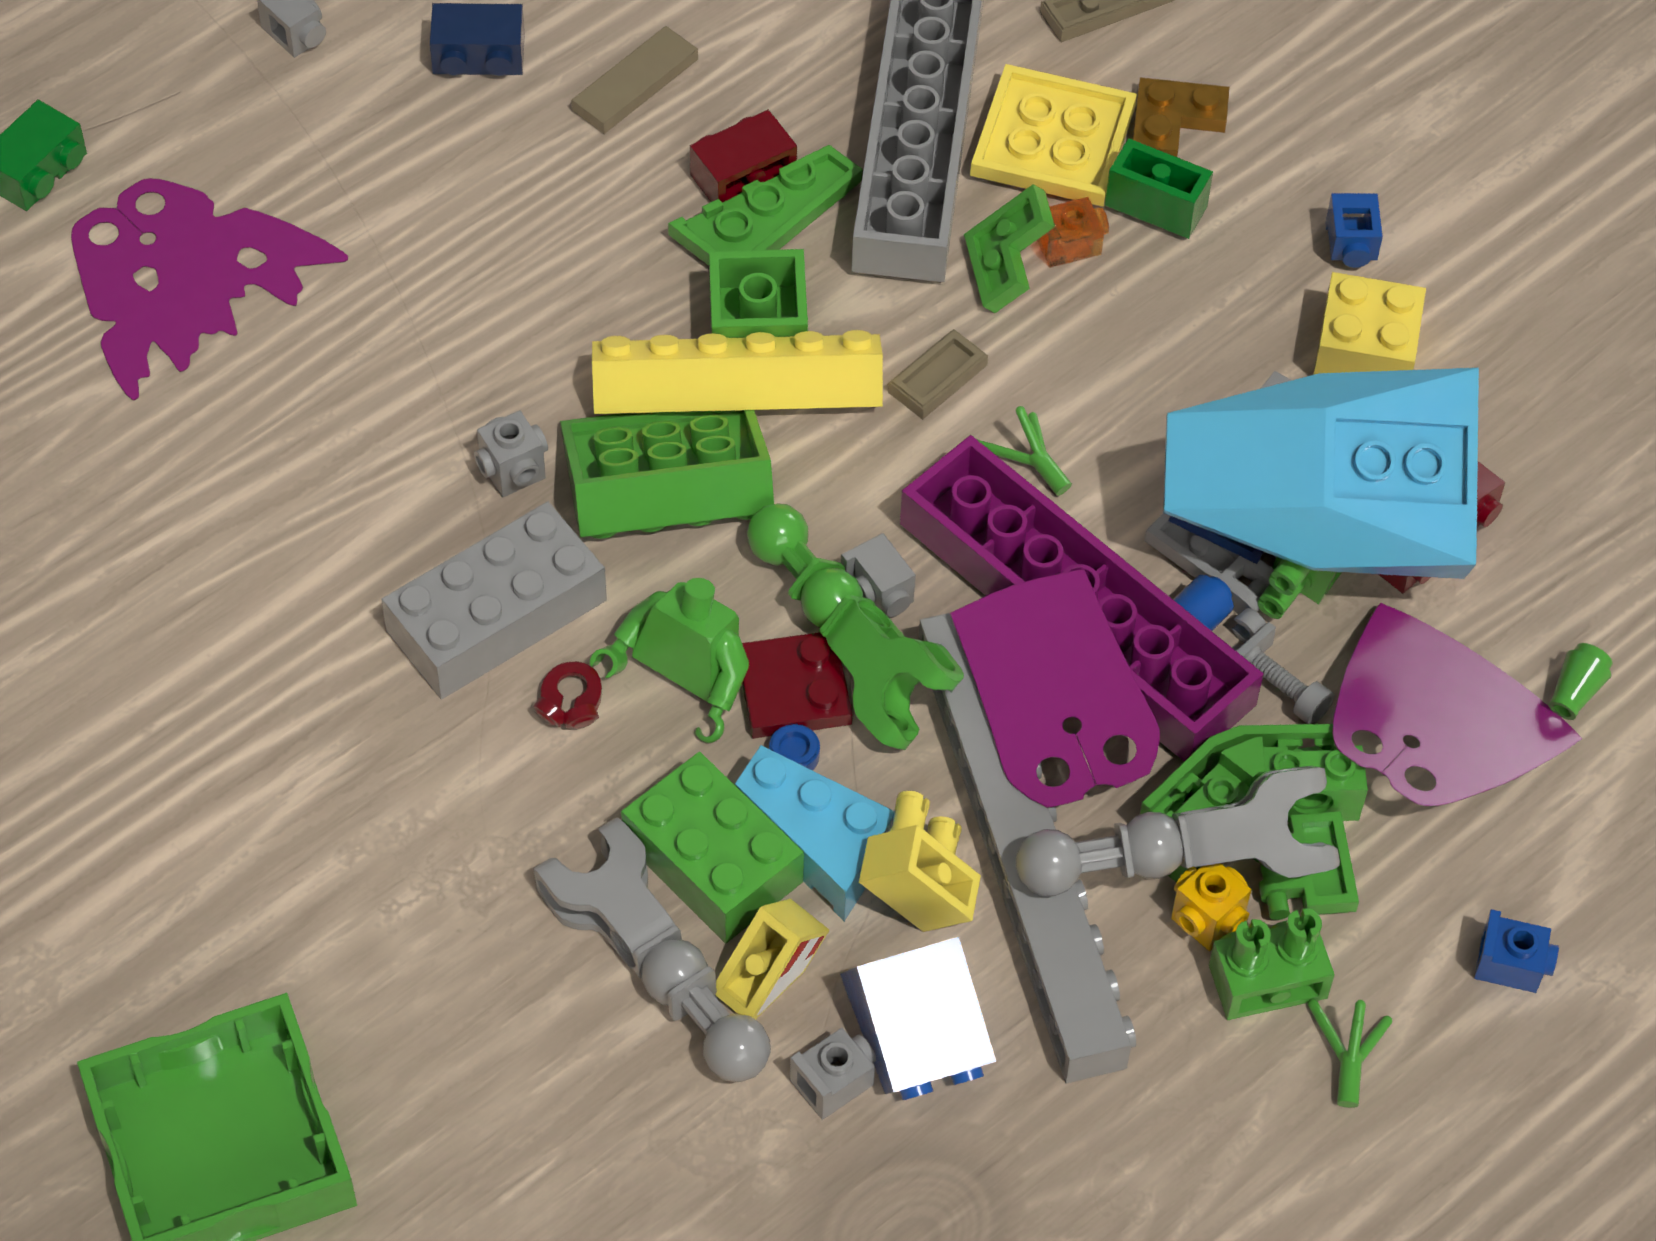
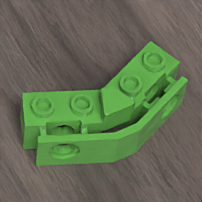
M1333 724L1239 725L1213 735L1204 742L1142 802L1140 815L1146 812H1161L1172 817V814L1239 802L1246 796L1251 784L1264 772L1302 766H1316L1325 768L1326 787L1320 793L1310 794L1296 800L1288 811L1287 822H1289L1290 815L1336 811L1342 812L1343 821H1359L1368 791L1366 771L1364 767L1359 766L1337 749L1333 739ZM1302 739H1314L1315 746L1299 748L1303 746ZM1362 745L1355 746L1358 750L1363 752ZM1179 866L1172 874L1167 876L1177 882L1181 875L1189 868Z

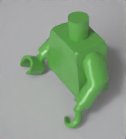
M692 578L687 583L678 582L668 592L657 591L637 603L614 633L617 637L613 645L596 650L590 658V666L598 665L607 654L613 661V667L605 678L621 673L628 663L626 651L631 647L633 649V658L712 704L707 716L714 719L716 723L714 733L706 737L700 727L695 730L697 737L702 742L712 743L723 735L725 727L721 715L723 710L730 712L748 671L749 660L739 637V617L736 612L714 599L715 587L709 580Z

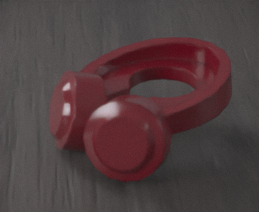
M579 661L565 662L557 665L543 680L541 697L532 706L535 709V713L551 726L561 727L564 724L570 729H580L591 725L599 718L597 710L602 698V685L599 674L590 665ZM568 676L581 677L587 684L586 691L581 696L576 697L574 708L565 712L562 710L564 696L559 692L558 685L561 680Z

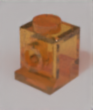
M1089 197L1049 206L1055 227L1037 240L1049 268L1102 255L1104 235L1109 233L1108 218L1102 207L1094 209Z

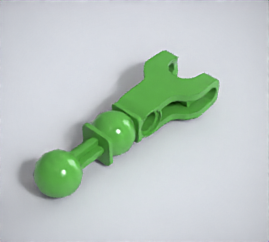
M777 503L763 506L752 516L748 526V544L753 554L767 564L777 566L784 564L796 578L788 594L792 599L801 601V607L807 620L820 628L819 632L826 637L831 649L852 674L854 679L853 705L856 716L881 743L893 748L906 750L919 732V727L909 710L910 695L915 685L921 682L927 688L949 690L952 693L964 678L961 667L942 644L905 637L871 599L863 598V591L857 579L845 571L842 563L816 558L806 546L809 537L808 525L800 512L788 504Z

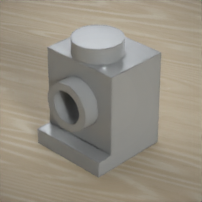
M257 0L261 28L294 58L309 48L319 45L324 39L326 28L320 23L322 13L314 0Z
M884 533L841 554V563L845 567V571L857 579L863 591V598L871 599L888 617L901 614L914 602L916 575Z
M840 1028L805 1053L801 1054L798 1052L791 1057L790 1082L823 1120L874 1085L875 1066L873 1063L876 1062V1055L863 1036L858 1034L851 1038L843 1028ZM838 1060H840L841 1063L843 1064L842 1066H833V1065H832V1064H834L835 1062H837Z

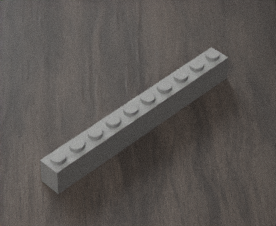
M950 613L920 619L918 640L942 644L964 673V678L952 693L949 690L934 689L933 692L1065 1083L1127 1069L1130 1050L1136 1047V1035L1130 1017H1121L1116 1002L1120 1000V991L1115 973L1112 969L1105 971L1100 955L1104 954L1103 940L1096 924L1089 925L1084 910L1088 909V900L1082 881L1079 879L1067 892L1062 894L1041 896L1030 891L1021 882L1016 870V855L1022 842L1032 833L1040 830H1056L1053 823L1057 821L1056 807L1047 808L1029 799L1007 779L975 679ZM1041 764L1038 765L1036 771L1038 779L1042 778Z

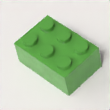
M700 751L621 811L622 821L645 846L646 865L725 944L750 925L761 906L779 902L803 883L804 851Z

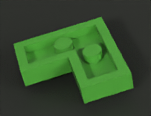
M1034 184L964 234L982 305L994 313L1030 289L1020 252L1055 227L1046 193Z

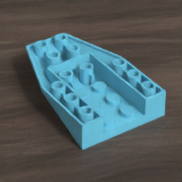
M1479 368L1318 373L1169 412L1166 415L1163 513L1314 571L1465 579L1476 566Z

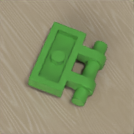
M1342 812L1290 815L1288 828L1292 837L1299 843L1311 844L1322 842L1335 846L1338 849L1340 865L1333 870L1288 878L1267 869L1260 863L1263 880L1259 883L1261 901L1268 905L1270 918L1282 920L1289 917L1288 899L1299 897L1302 898L1304 909H1313L1319 915L1356 912L1359 898Z

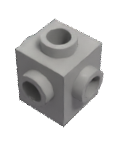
M521 410L506 417L494 418L485 426L477 429L479 450L474 451L476 463L485 478L490 477L502 498L546 478L544 452L548 451L546 438L537 424L530 426Z

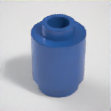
M1198 575L1173 599L1211 631L1234 608L1230 588L1224 581L1215 576Z

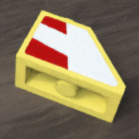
M792 899L761 906L717 978L716 996L736 1013L749 1015L756 1020L804 973L828 934L829 929Z

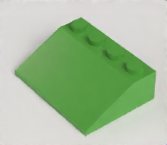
M754 410L619 413L560 421L580 537L591 536L602 539L614 536L617 532L632 530L656 532L662 530L665 526L686 523L693 526H703L713 522V520L732 517L749 520L763 506L774 504L771 458Z

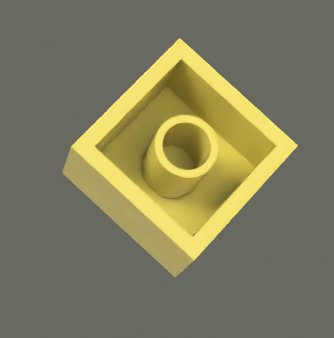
M1332 272L1324 307L1313 375L1318 373L1413 370L1426 288Z

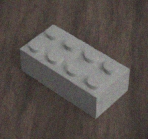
M549 501L383 597L381 600L386 632L442 700L607 601L605 567Z

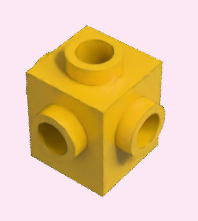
M1221 863L1201 866L1199 869L1191 867L1181 875L1174 886L1176 897L1171 919L1208 951H1211L1214 941L1220 940V938L1228 933L1235 932L1241 922L1248 920L1250 913L1247 911L1252 889L1248 887L1247 882L1237 870L1232 867H1224Z

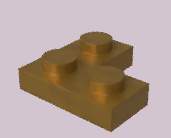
M1140 77L1133 140L1177 157L1180 128L1225 133L1230 87Z

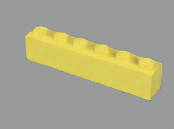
M851 330L843 335L823 336L821 333L814 331H804L790 337H775L770 333L758 332L752 333L746 338H726L724 335L712 333L702 335L698 339H678L672 335H657L650 340H630L623 336H610L602 341H592L594 414L883 407V353L880 334H870L863 330Z

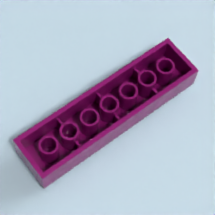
M969 435L902 490L900 525L985 596L1033 579L1085 569L1113 635L1160 729L1159 741L1184 762L1211 736L1231 729L1257 705L1264 673L972 435Z

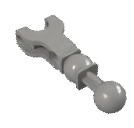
M1302 766L1267 771L1251 784L1246 796L1239 802L1172 814V817L1161 812H1146L1133 818L1127 825L1115 823V836L1075 842L1068 834L1059 830L1043 829L1032 833L1022 842L1016 855V870L1021 882L1030 891L1041 896H1056L1067 892L1077 883L1081 873L1117 867L1121 868V873L1126 878L1134 877L1135 873L1144 878L1159 879L1170 875L1179 866L1191 868L1256 858L1267 869L1288 878L1333 870L1340 865L1338 849L1335 846L1322 842L1311 844L1299 843L1292 837L1287 826L1288 811L1296 800L1310 794L1320 793L1326 787L1325 768Z
M614 818L598 828L602 834L600 844L602 854L607 860L599 869L588 873L572 872L557 858H549L533 868L537 890L560 923L577 930H594L601 933L624 962L635 971L639 978H642L649 995L662 1005L669 1006V1015L674 1021L681 1019L687 1014L690 1015L706 1035L703 1041V1056L713 1073L726 1081L743 1082L756 1077L762 1071L771 1053L770 1039L763 1025L749 1015L729 1014L715 997L717 993L715 971L710 966L708 967L700 949L689 941L682 940L681 930L674 924L663 906L649 891L645 846L621 819Z

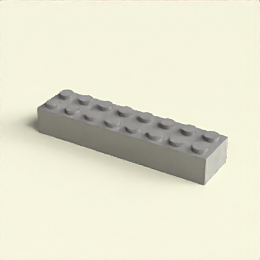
M890 0L853 234L852 272L945 282L984 0Z

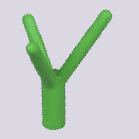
M1018 406L1015 411L1032 448V455L978 440L997 456L1034 466L1057 496L1062 495L1072 486L1070 480L1046 451L1037 414L1031 412L1027 415L1023 406Z
M1311 999L1308 1002V1007L1340 1061L1337 1105L1346 1108L1358 1107L1362 1063L1390 1027L1392 1018L1384 1016L1360 1046L1366 1003L1363 1000L1356 1001L1347 1051L1318 1001Z

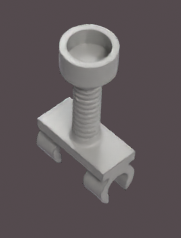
M1245 608L1233 619L1238 624L1232 630L1237 638L1245 643L1237 652L1264 673L1263 678L1293 699L1295 702L1293 713L1307 724L1317 723L1329 710L1334 701L1335 694L1317 681L1309 686L1304 685L1303 682L1285 670V668L1281 667L1269 656H1266L1264 652L1273 645L1276 627L1270 622L1266 623L1263 617L1255 610Z

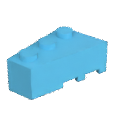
M761 745L736 781L735 786L804 851L803 882L810 889L815 887L833 905V911L845 922L866 889L859 883L867 839L869 836L891 831L895 811Z

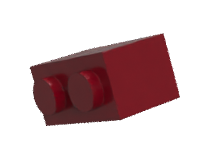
M769 109L755 116L743 118L737 124L713 135H706L690 145V175L710 202L719 199L723 203L741 194L743 186L756 180L766 182L778 176L780 168L797 160V144Z

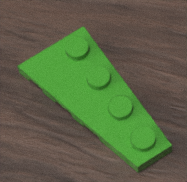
M827 145L780 168L779 175L766 182L753 181L742 187L741 194L723 203L717 199L702 206V213L688 220L680 217L668 223V235L707 265H709V251L779 250L862 182L863 169L835 148Z

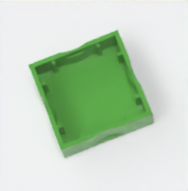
M288 993L214 1016L208 1021L180 1033L150 1037L77 1061L132 1241H256L357 1206L352 1179L329 1112L322 1103L315 1083L310 1057Z

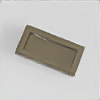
M953 329L892 379L888 384V393L923 420L984 369L988 364V355Z

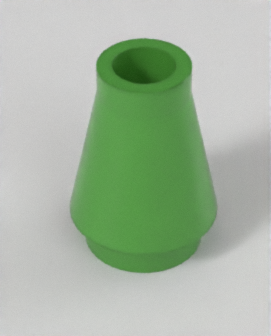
M1579 643L1574 650L1567 651L1553 697L1548 704L1549 708L1564 719L1574 720L1579 711L1611 678L1610 668L1613 662L1609 655L1600 648L1588 643Z

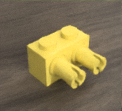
M903 791L896 798L891 831L869 836L867 839L859 883L923 932L972 921L981 875L955 855L962 830L959 823L955 824V820L949 817L939 816L931 818L928 823V831H924L930 801L927 798L923 799L924 795L916 791Z

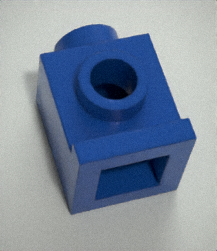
M1331 193L1325 221L1329 236L1331 260H1343L1346 266L1352 268L1363 267L1370 260H1378L1383 238L1378 193ZM1343 214H1364L1363 217H1343Z
M1491 909L1481 936L1474 979L1537 993L1543 975L1553 976L1557 963L1559 945L1549 943L1552 928L1500 917L1501 911Z

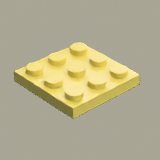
M1005 64L971 162L970 176L1025 189L1034 184L1043 189L1047 194L1104 207L1109 170L1122 150L1135 109L1137 94Z

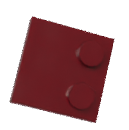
M820 632L742 643L749 660L748 671L742 686L752 739L770 737L779 728L791 724L803 725L812 731L852 725L853 714L842 661L831 649L826 637Z

